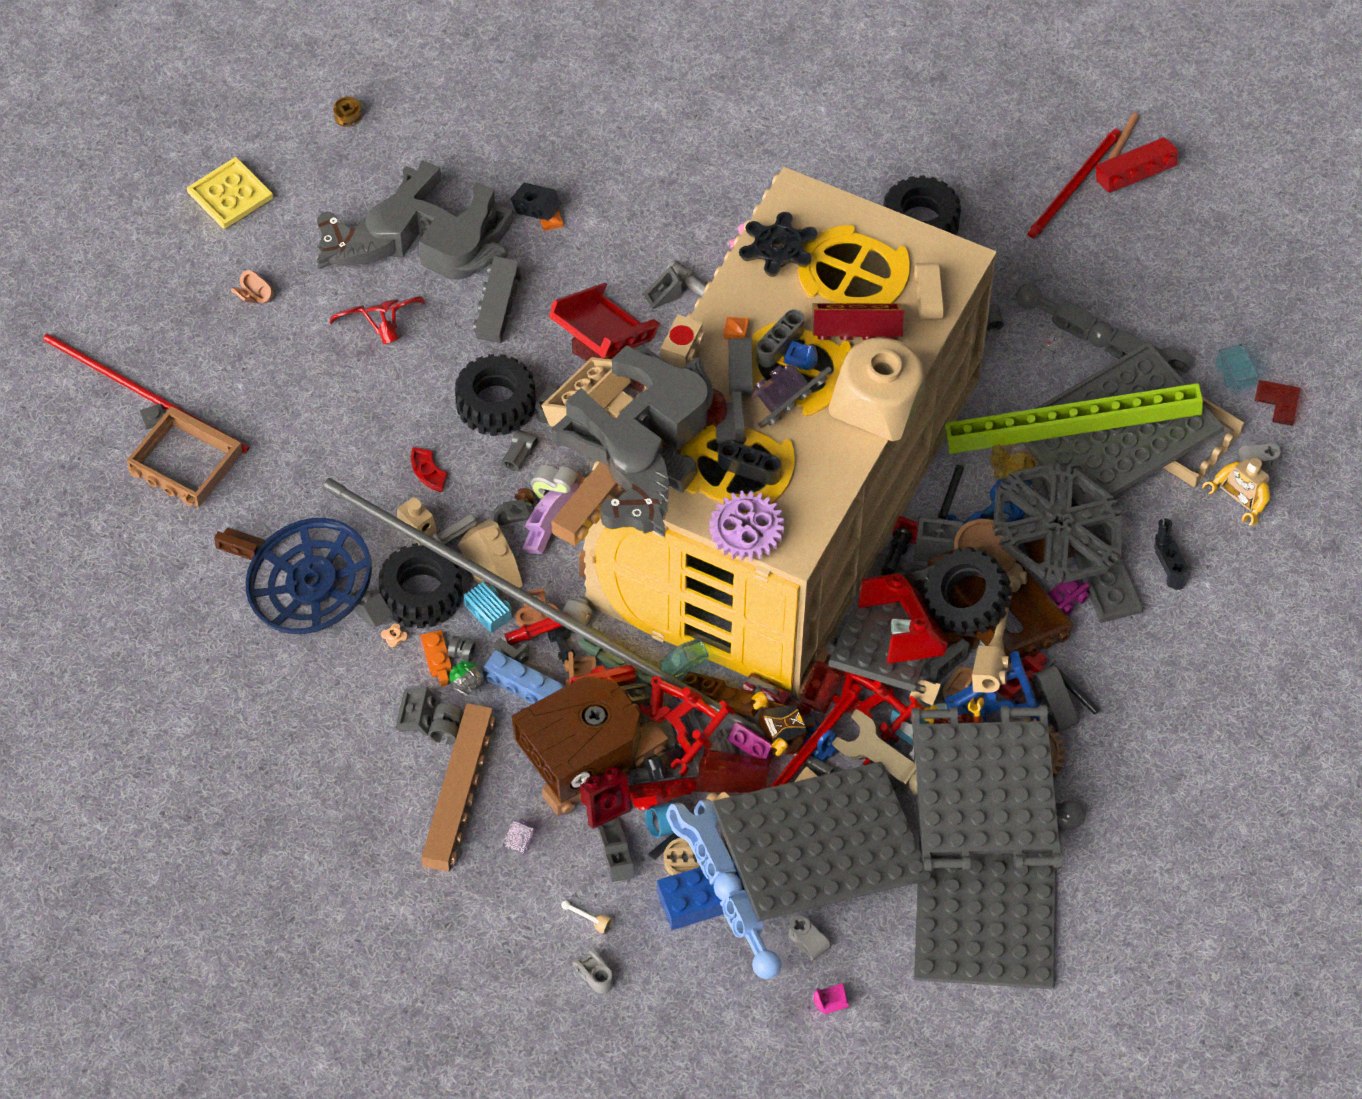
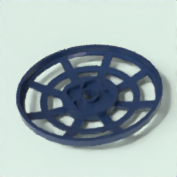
M309 518L291 523L271 535L259 547L255 556H253L246 575L248 602L253 612L263 623L279 632L309 634L329 628L349 615L365 595L372 574V559L369 549L358 532L341 521L329 518ZM329 528L341 532L335 543L325 540L311 541L308 529ZM300 532L302 544L291 548L281 558L270 552L282 540ZM348 536L357 542L365 556V559L355 564L350 554L342 547ZM312 548H327L331 550L326 558L322 556H313ZM304 551L305 558L300 559L293 566L287 563L294 555ZM339 553L345 559L348 567L336 571L332 563ZM266 559L274 565L269 576L268 588L255 589L257 572L263 560ZM366 567L365 580L356 597L349 595L354 585L355 572ZM280 570L287 573L286 585L275 587L278 573ZM349 575L345 591L341 592L335 589L338 579ZM311 577H317L315 582L307 584ZM289 593L293 601L285 609L279 603L276 594ZM269 596L273 606L280 614L270 621L261 612L256 597ZM328 597L337 599L333 605L321 611V602ZM343 602L349 604L340 614L321 623V617L336 610ZM301 604L311 605L312 614L301 615L293 612ZM287 618L312 620V627L287 628L279 625Z

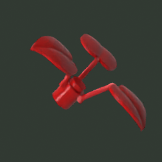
M422 296L400 302L399 299L385 301L380 305L377 304L367 309H364V306L352 307L336 313L329 322L332 324L339 316L349 313H363L376 330V333L380 334L384 345L399 339L396 328H398L396 324V311L408 303L424 304L425 301ZM388 309L392 310V323L391 320L387 321L384 313ZM380 311L383 323L379 324L380 328H378L367 312Z

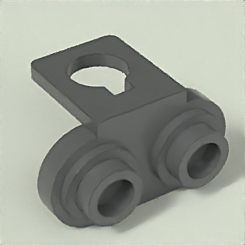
M524 499L503 502V505H499L494 509L492 517L501 526L529 519L534 506L529 502H524Z

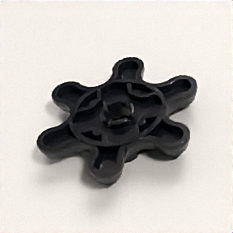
M789 212L779 213L776 217V222L771 226H763L757 221H751L746 224L745 230L755 241L751 245L741 247L739 256L744 261L764 260V271L770 277L777 276L780 267H784L789 262L795 263L800 267H807L812 257L802 249V246L814 242L818 232L813 227H806L801 230L794 229L791 226L793 216ZM774 244H784V247L781 246L773 248Z

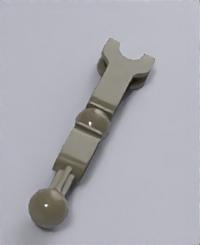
M855 709L851 717L860 726L859 737L850 742L836 737L832 745L851 759L869 758L875 763L882 762L887 772L909 786L911 791L917 795L915 763L882 740L879 725L876 721Z

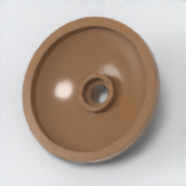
M972 520L964 524L955 536L953 550L961 548L962 551H965L966 547H973L975 551L978 549L984 550L1000 563L1006 573L1013 568L1017 560L999 545L1000 539L1004 537L1001 535L994 536L996 530L993 531V520Z

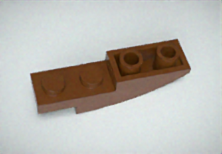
M690 671L682 680L685 684L718 703L723 700L739 715L754 718L759 709H754L753 706L757 702L752 700L755 693L728 687L724 680Z

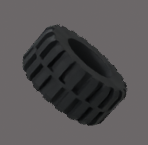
M920 175L919 178L911 176L908 177V180L903 179L897 182V185H893L889 192L886 193L883 203L884 207L906 215L904 212L911 208H928L937 213L938 217L921 222L954 235L959 230L961 215L960 199L955 195L953 188H948V184L944 181L939 182L935 177L926 178L924 175Z
M489 354L485 358L483 356L476 358L475 362L471 361L466 364V368H463L459 372V377L456 378L455 399L457 413L460 415L463 423L468 422L470 429L478 428V433L484 435L485 432H490V436H497V432H502L503 435L509 434L511 429L515 432L520 429V424L525 425L529 421V417H532L534 413L536 393L535 381L531 371L527 370V366L522 362L518 363V360L513 357L509 359L507 355L500 354V356H494V354ZM491 386H502L514 393L509 399L499 403L486 402L477 396L480 391Z
M415 543L411 547H401L399 552L394 551L389 555L390 560L386 559L383 562L382 569L379 571V591L391 610L394 621L400 623L402 620L404 621V626L411 627L412 624H416L417 628H423L424 624H429V627L436 626V621L445 622L447 614L452 616L456 612V607L460 606L461 597L463 596L461 570L457 564L424 545ZM417 575H428L441 583L437 589L425 595H413L401 588V585L407 579Z
M966 547L965 551H962L961 548L954 549L953 554L950 555L947 552L942 555L944 559L940 562L936 560L933 564L934 570H929L927 573L929 581L924 582V589L927 592L924 594V598L928 604L927 607L937 621L950 632L955 631L956 634L962 636L965 632L969 636L976 635V631H980L983 634L988 631L987 628L989 626H997L999 624L997 620L1000 617L1004 618L1007 614L1005 608H1009L1011 605L1009 596H1012L1011 581L1000 563L984 550L978 549L975 551L973 547ZM971 575L982 576L986 580L984 595L976 604L967 608L952 606L950 603L951 591L959 580Z

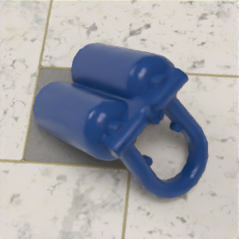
M815 720V727L807 729L804 744L821 725L817 720ZM828 730L821 736L817 743V748L811 754L812 757L824 761L829 756L832 757L834 755V752L838 750L832 745L836 735L834 730Z

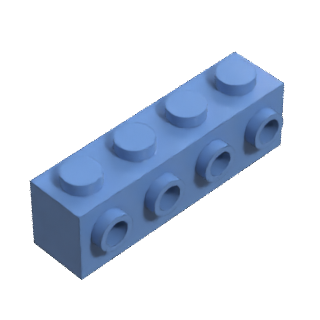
M495 650L484 666L486 680L506 689L511 694L525 699L531 704L565 687V685Z

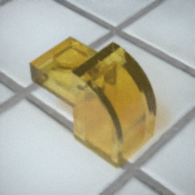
M1000 444L992 446L990 463L994 468V478L997 480L1005 479L1010 473L1035 467L1034 460L1025 451L1009 455Z

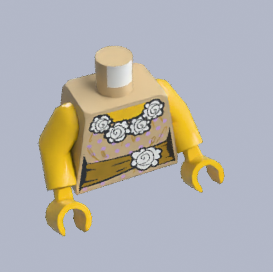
M1257 458L1245 459L1241 463L1235 461L1224 466L1214 476L1215 479L1213 481L1205 482L1202 486L1205 489L1209 484L1212 485V491L1208 494H1213L1218 490V484L1221 483L1220 488L1249 511H1252L1251 513H1245L1242 517V521L1246 522L1251 516L1252 520L1249 526L1258 523V513H1262L1270 500L1269 475L1260 469L1262 462Z

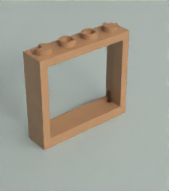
M171 406L129 456L127 465L129 473L135 478L142 477L152 487L159 486L169 496L174 497L176 495L186 505L192 506L193 504L199 508L243 452L241 442ZM173 426L227 453L196 492L142 464Z

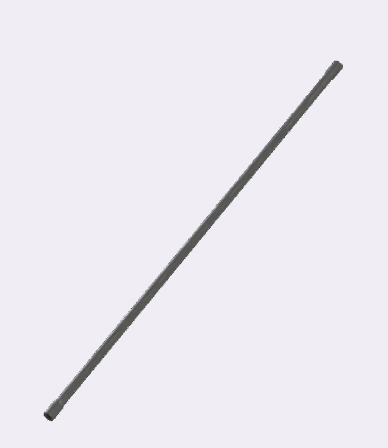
M331 478L325 481L323 485L324 490L372 515L651 677L659 676L662 680L682 689L688 687L694 692L700 693L703 701L717 712L722 708L712 698L348 490L342 484ZM729 713L725 717L727 721L733 724L740 722L765 738L760 726L738 713L734 715ZM794 754V755H788V756L794 758V757L796 756V754ZM811 755L804 762V765L821 776L831 774L834 770V767Z

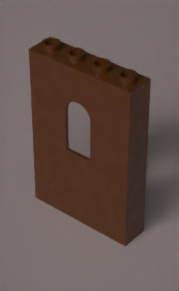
M940 555L930 559L927 566L934 564L936 560L940 562L944 559L943 556ZM1028 571L1027 583L1021 584L1018 591L1012 592L1011 605L1009 607L1012 614L1022 624L1023 630L1019 633H1012L1005 628L1003 634L1004 652L1009 658L1010 653L1013 651H1018L1020 659L1027 655L1032 656L1039 650L1049 649L1053 644L1065 642L1070 637V632L1074 626L1072 621ZM975 575L959 580L951 591L950 603L952 606L967 608L976 604L984 595L986 580ZM989 626L987 628L988 631L983 634L980 631H976V636L985 646H989L993 639L996 626Z

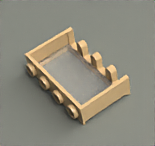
M1202 397L1204 405L1224 426V431L1163 467L1194 488L1241 435L1244 426L1243 421Z

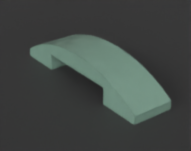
M592 626L588 627L608 639V636ZM583 637L578 641V644L588 654L596 656V660L609 669L628 664ZM645 659V661L665 671V669H663L662 667L658 666L657 664L651 662L648 659ZM634 667L635 682L639 684L646 683L652 687L651 679L653 677Z

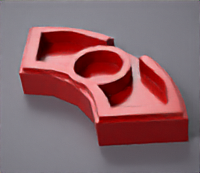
M412 447L411 464L415 475L427 487L442 492L448 472L440 470L435 465L433 451Z

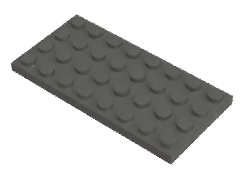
M878 553L867 578L882 576L881 569L887 555ZM900 559L895 574L902 575L924 566ZM858 596L831 655L828 666L914 692L928 658L890 664L887 662L892 636V619L909 620L901 603L895 602L859 608Z

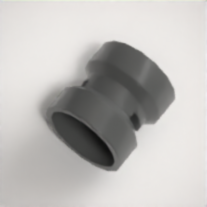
M454 635L449 644L448 656L452 658L460 657L464 661H471L469 655L470 653L474 654L476 642L473 640L465 641L461 637Z

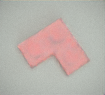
M1258 380L1254 401L1275 405L1272 422L1293 426L1300 388Z

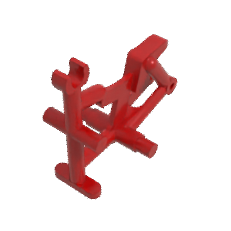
M844 671L846 676L841 697L836 696L832 692L829 695L831 700L838 704L846 694V691L858 683L875 694L863 702L860 699L855 700L846 710V714H850L857 709L874 720L870 710L882 702L886 701L901 713L890 726L886 723L879 725V730L882 732L880 736L885 742L888 740L893 743L898 742L899 736L895 732L900 728L902 722H906L911 717L912 708L925 709L912 695L908 698L912 703L907 707L895 696L890 686ZM867 758L863 764H873V761Z
M654 676L651 679L650 708L641 704L638 707L644 715L656 724H660L667 719L674 726L678 733L677 741L686 753L681 760H673L671 767L676 770L679 765H683L679 773L685 776L689 772L687 765L702 746L705 749L712 747L709 737L729 713L734 715L736 712L723 700L719 702L722 708L717 712L703 701L700 693L694 692L688 687L682 689L662 680L659 676ZM664 692L684 702L671 711L668 707H663ZM693 708H696L700 712L707 714L712 720L702 733L699 730L693 731L692 736L696 741L691 745L687 739L688 731L680 718Z

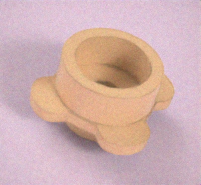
M392 624L391 628L381 632V637L386 639L390 647H395L407 639V633L400 629L399 624Z

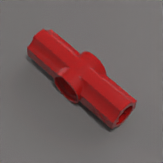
M628 664L610 669L602 665L594 668L588 674L571 677L569 684L584 676L616 681L619 686L635 683V669L632 665Z

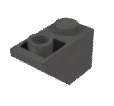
M360 589L353 592L351 596L356 597ZM369 590L366 591L362 600L354 609L368 625L374 627L393 615L382 595Z

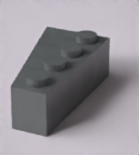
M494 256L493 263L488 265L487 275H489L488 282H484L482 293L484 298L478 304L477 311L479 317L478 320H474L473 332H475L477 339L501 343L508 322V317H505V315H509L513 303L511 296H516L518 290L517 281H521L522 275L519 261Z

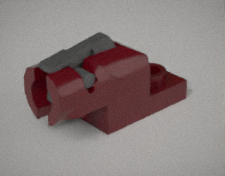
M752 673L749 675L748 682L745 681L743 685V691L755 694L762 692L770 701L788 706H796L800 716L809 715L811 712L810 708L791 700V692Z

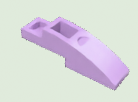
M578 483L572 485L571 491L568 494L549 491L540 500L525 525L530 532L522 548L524 552L543 554L552 533L551 521L577 491Z

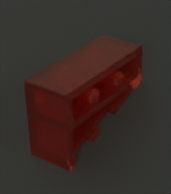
M704 749L698 769L695 792L749 793L766 789L771 760Z

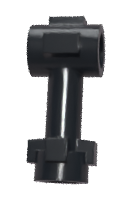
M564 626L548 632L549 641L557 642L560 649L558 658L562 660L563 664H565V660H569L568 652H573V658L575 657L574 649L570 650L565 641L569 635L567 628Z

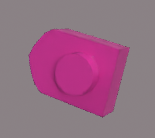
M843 983L822 990L816 988L813 1000L823 1014L849 1007L846 988Z

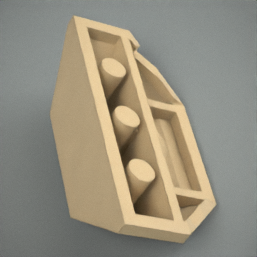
M488 519L477 523L476 526L469 529L458 544L461 554L519 588L523 587L514 555L498 523ZM471 573L474 581L480 584L484 581ZM493 586L497 590V592L502 594L505 593L497 587Z

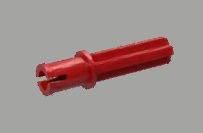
M546 618L527 626L524 624L519 629L505 633L507 643L512 646L525 640L531 641L532 637L557 629L563 625L550 618Z

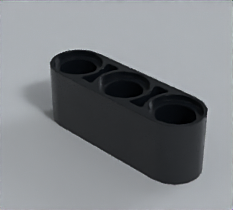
M729 440L720 443L718 447V465L720 468L767 485H774L780 480L781 461L778 457Z

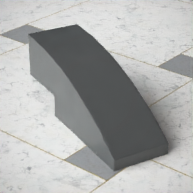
M619 818L598 826L597 829L612 882L634 878L633 863Z

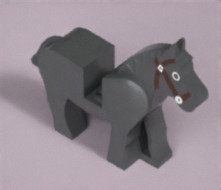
M422 160L418 171L408 166L404 167L403 181L397 192L373 207L355 228L351 229L345 224L337 222V217L332 212H324L319 215L317 224L321 240L319 245H317L319 255L317 267L322 269L331 264H364L388 256L403 257L419 234L421 236L419 250L422 266L449 279H465L473 275L477 270L488 267L489 263H493L494 256L507 258L508 249L498 243L514 221L513 210L495 203L494 189L477 182L473 186L474 196L472 203L465 212L457 217L434 204L423 201L441 181V169Z
M626 345L612 358V373L616 376L636 380L648 389L634 398L617 418H613L588 393L580 388L566 401V416L551 429L552 443L556 446L572 448L583 456L605 464L614 481L626 490L619 499H607L602 502L600 509L603 526L608 529L633 527L642 531L643 534L655 531L665 537L664 519L668 511L669 486L667 469L662 458V440L674 449L679 450L704 429L708 420V408L713 399V387L700 357L691 360L685 368H679L670 365L643 345L637 350Z

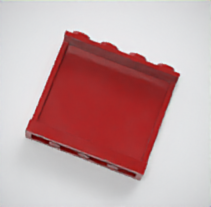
M606 283L556 299L551 305L549 318L603 358L619 353L626 345L633 348L651 341L660 325L655 319L640 323L605 297L603 294L607 286Z

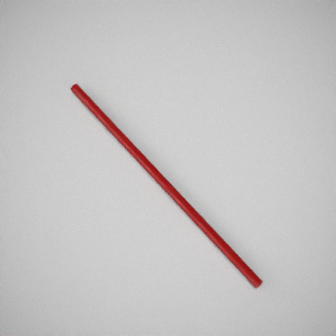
M48 333L44 335L43 341L153 403L160 404L162 408L168 410L172 406L220 431ZM241 442L242 452L246 454V450L248 451L250 447Z

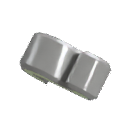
M542 465L531 480V488L540 500L549 491L568 494L574 482L577 481L578 475L573 469L566 466L558 469L551 465Z

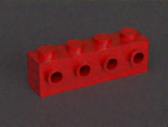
M1165 137L1097 164L1096 181L1108 193L1177 166V148Z

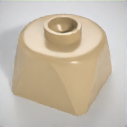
M871 338L856 344L848 352L840 370L828 408L831 416L890 441L901 439L926 390L924 371L920 359L907 345L889 338Z

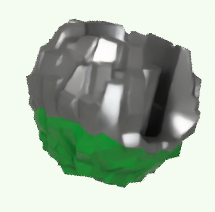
M462 660L456 666H453L450 672V683L454 685V689L467 696L473 689H477L479 685L484 683L483 669L477 663Z

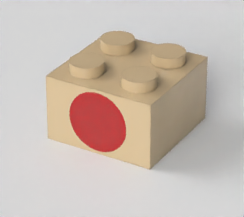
M678 314L661 346L660 358L670 365L679 368H685L696 357L701 358L705 346L702 345L705 337L703 322Z

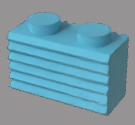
M482 581L481 584H478L474 589L464 594V605L492 633L512 619V607L507 600L502 601L498 597L499 594L492 585L488 586Z

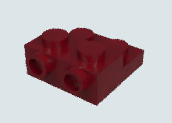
M609 767L605 770L604 774L598 777L590 776L586 779L585 783L580 784L581 803L587 808L588 825L592 829L631 811L628 776L618 767Z

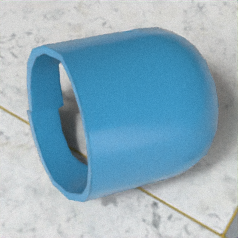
M672 800L652 805L651 809L645 810V823L653 837L659 838L674 833L666 814L669 806L678 803L677 801ZM652 809L658 818L660 832L653 825Z

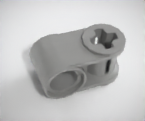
M1274 443L1247 445L1238 450L1240 463L1245 459L1257 458L1262 462L1260 468L1262 470H1272L1279 465L1278 458L1281 454V449Z
M796 916L791 920L789 937L800 948L802 953L805 952L810 957V961H813L830 948L827 938L805 916Z
M591 949L588 952L589 954L581 960L573 961V966L594 991L606 994L613 987L612 972L602 961L598 953ZM601 978L606 979V981L600 982L597 980Z

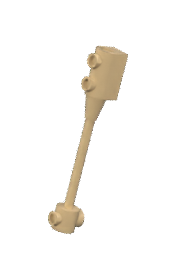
M1015 563L1013 568L1006 573L1011 581L1012 592L1018 591L1021 584L1027 583V571H1023L1022 566ZM1007 607L1005 608L1007 612L1005 617H1000L997 620L999 624L996 626L994 637L989 646H978L972 673L973 692L991 693L997 691L1000 684H1006L1007 673L1003 669L1009 670L1010 658L1006 656L1003 644V634L1009 611Z

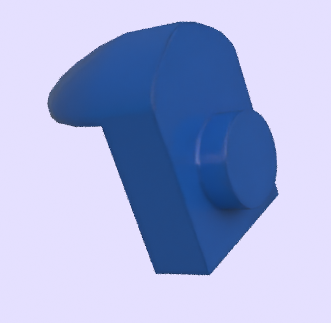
M794 341L791 342L784 357L785 364L795 365V367L804 370L812 369L817 365L818 360L817 350L813 344L807 346Z

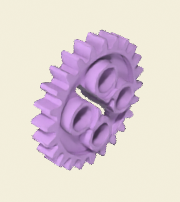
M741 491L740 497H736L732 493V500L724 497V505L716 504L717 511H712V519L709 520L711 526L709 531L710 535H712V543H716L717 550L723 548L724 556L731 553L732 560L738 555L741 562L744 561L745 557H749L750 562H753V556L757 555L761 560L763 552L770 555V548L777 549L776 542H781L782 535L780 534H784V518H781L782 511L777 510L776 503L770 505V497L762 500V493H759L757 497H753V491H750L748 496H745L744 492ZM743 510L749 511V513L742 514L740 512ZM762 522L767 523L766 526H760L758 524ZM730 526L735 527L734 530H727L726 528ZM746 539L754 540L750 543L744 542V540Z

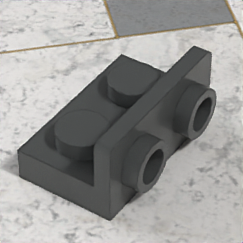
M964 639L960 640L957 644H951L944 655L932 657L927 661L923 672L937 683L967 658L969 644Z
M427 687L405 689L395 728L399 732L419 730L423 735L428 736L431 723L433 722L434 711L437 707V697Z

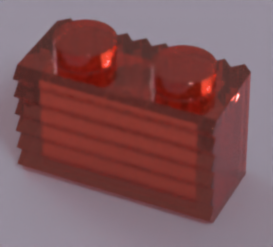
M816 661V665L813 666L814 669L810 673L809 681L806 682L807 685L804 686L805 689L802 690L803 693L799 700L811 710L826 714L843 674L836 668L829 667V664Z

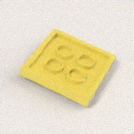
M237 157L187 187L188 193L223 229H226L273 199V193Z

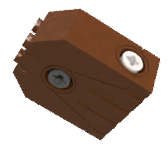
M584 676L513 714L514 740L559 802L563 803L581 793L580 784L585 783L588 777H598L604 774L605 770L609 767H618L620 770H623L634 764L641 738V711L636 703L632 704L625 688H620L616 681Z

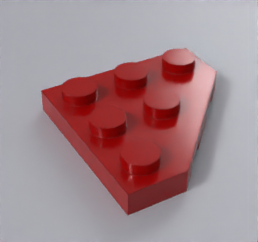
M695 777L628 785L629 796L635 808L648 810L652 808V805L670 802L674 798L692 794L693 791L697 790V781Z

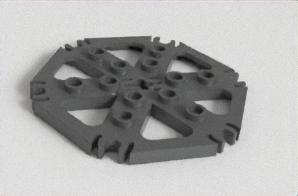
M1053 463L1013 472L1006 476L1004 480L1006 484L1001 482L996 490L993 531L996 530L994 536L1001 535L1004 537L999 541V545L1002 546L1004 551L1042 579L1044 575L1046 580L1050 579L1051 574L1056 575L1057 583H1060L1063 577V583L1107 573L1113 565L1110 561L1113 563L1117 562L1121 556L1123 515L1120 516L1121 509H1112L1117 503L1116 500H1113L1114 497L1075 468L1071 472V467L1067 466L1065 472L1059 469L1060 464L1058 463L1054 470ZM1038 478L1047 479L1049 481L1048 501L1023 482ZM1076 485L1093 496L1096 502L1071 507L1073 486ZM1008 501L1014 503L1031 517L1009 523L1004 522V503ZM1057 520V522H1062V525L1060 526L1059 523H1055L1054 521ZM1099 524H1108L1111 527V545L1108 546L1085 528ZM1045 538L1043 563L1034 562L1018 549L1019 544ZM1068 544L1092 562V566L1076 571L1068 570Z

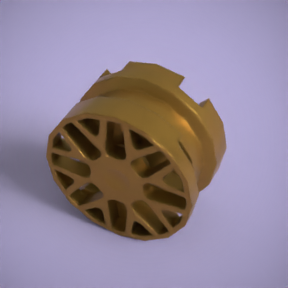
M342 97L334 103L333 112L337 124L343 127H351L360 122L362 117L361 105L357 99Z

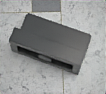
M732 392V403L714 404L717 443L728 440L744 442L745 429L741 392Z

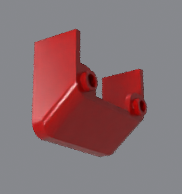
M891 574L862 579L858 600L859 608L900 602L909 620H911L909 624L910 632L892 634L887 657L888 664L942 656L947 652L948 640L936 618L929 611L924 596L904 576Z

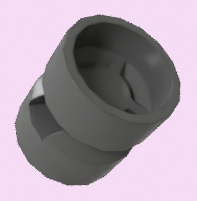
M439 704L435 709L433 722L429 729V738L434 742L440 743L442 736H447L446 744H455L464 712L451 704Z

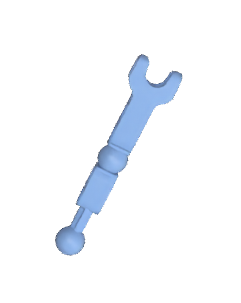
M709 799L700 800L694 809V814L689 812L682 803L671 804L666 814L668 822L676 835L688 841L706 878L710 880L711 885H714L715 895L722 900L720 904L734 934L737 937L747 938L755 954L752 963L754 972L763 979H771L777 976L782 966L781 959L774 951L766 949L759 935L763 930V922L757 921L747 893L743 890L742 881L735 875L736 869L734 868L733 861L716 829L718 820L712 808L713 802Z

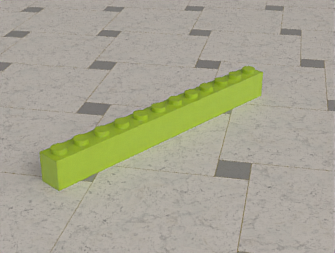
M1199 383L947 422L945 423L949 454L1202 415L1203 400Z

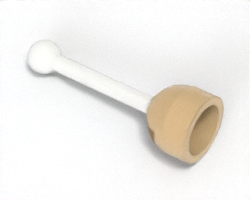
M567 900L562 902L563 909H570L594 921L595 929L604 935L608 932L605 930L606 926L611 928L614 919L608 915L601 914L594 917L572 906Z

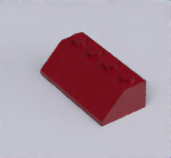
M812 303L813 336H818L819 340H830L831 336H840L841 340H853V336L862 337L863 340L876 337L898 340V337H903L904 309L901 303Z

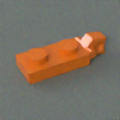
M442 630L420 635L432 678L438 676L440 686H447L449 681L447 674H450L452 667Z

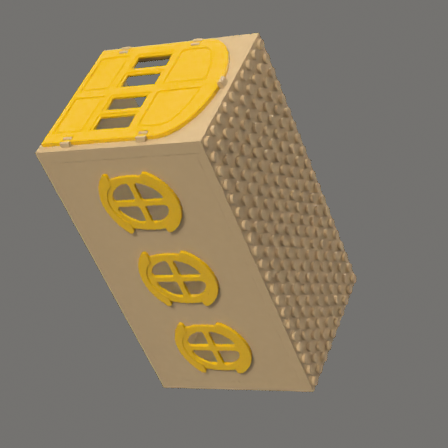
M783 167L781 172L774 176L771 188H767L764 192L761 204L756 205L751 220L748 219L746 221L743 233L737 235L733 249L727 251L723 265L717 267L713 281L707 283L703 297L697 299L693 313L687 315L688 318L703 322L705 337L702 345L705 346L701 359L712 383L713 399L708 408L707 424L701 432L679 450L674 449L665 441L662 446H669L676 453L693 458L697 465V475L687 486L684 493L669 486L668 511L664 519L665 537L655 531L643 534L642 531L633 527L608 529L603 526L601 519L597 524L591 526L584 545V563H586L584 586H586L585 598L589 603L588 606L652 635L651 638L662 643L664 641L669 642L744 676L749 677L752 673L764 678L776 686L791 692L792 696L798 698L799 688L825 642L836 633L861 589L862 579L867 578L878 553H881L891 536L899 515L902 516L942 446L946 438L945 423L956 421L980 378L997 251ZM789 212L793 216L791 226L794 229L801 230L806 227H813L818 232L814 242L802 246V249L808 252L812 259L807 267H800L791 262L786 263L784 267H780L777 276L770 277L764 271V260L744 261L739 256L741 247L751 245L755 241L753 237L748 235L745 227L751 221H757L763 226H771L776 222V217L779 213ZM774 244L773 248L781 246L784 247V244ZM916 263L939 264L943 300L942 319H919L915 284ZM812 303H901L904 309L903 337H898L896 341L907 345L916 353L923 367L926 390L901 439L890 441L831 416L828 408L843 362L851 348L864 340L862 337L853 336V340H841L840 336H831L830 340H819L818 336H813ZM793 309L799 310L804 314V332L799 339L805 341L804 345L810 346V344L822 348L830 356L834 371L832 374H826L828 379L824 382L826 385L822 389L810 393L802 400L798 397L794 400L796 405L788 412L782 410L778 414L781 418L771 426L766 423L760 427L758 423L772 413L773 409L760 394L770 384L763 378L758 368L757 344L786 312ZM727 317L749 318L750 322L747 338L752 339L753 393L752 395H741L745 429L744 439H746L744 445L752 448L754 444H759L781 461V476L778 483L774 485L766 484L763 489L754 492L753 497H757L759 493H762V500L770 497V505L773 503L777 504V510L782 511L781 518H784V534H780L782 535V541L776 542L777 549L770 548V555L763 552L761 560L757 555L753 556V562H750L749 557H745L744 561L741 562L738 555L732 560L731 553L724 556L723 548L717 550L716 543H712V535H710L709 531L711 527L709 520L712 519V511H717L716 504L724 505V497L732 500V494L726 490L736 474L727 471L720 485L715 487L703 478L697 464L701 456L718 462V453L706 447L709 442L717 439L714 404L732 403V395H730L729 339H724L723 335ZM784 356L776 362L789 369L793 367L784 363ZM796 367L800 373L813 378L821 373L813 368L804 370ZM599 461L595 462L593 470L600 463ZM626 490L619 492L615 499H619ZM743 510L740 513L747 514L749 511ZM762 522V523H759L758 525H760V526H766L767 523ZM730 526V527H727L726 529H727V530H734L735 527H731V526ZM746 539V540H744V542H747V543H750V542H753V541H754V540H752V539ZM687 554L733 573L734 584H729L687 566ZM687 576L732 595L733 607L687 588ZM686 602L731 621L732 633L687 614ZM686 624L730 642L731 648L686 629Z

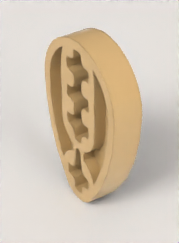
M678 838L667 845L664 851V866L670 875L701 867L699 862H695V854L685 839ZM671 855H676V858H678L675 863L672 862ZM683 855H687L689 858L688 862H683V859H681Z

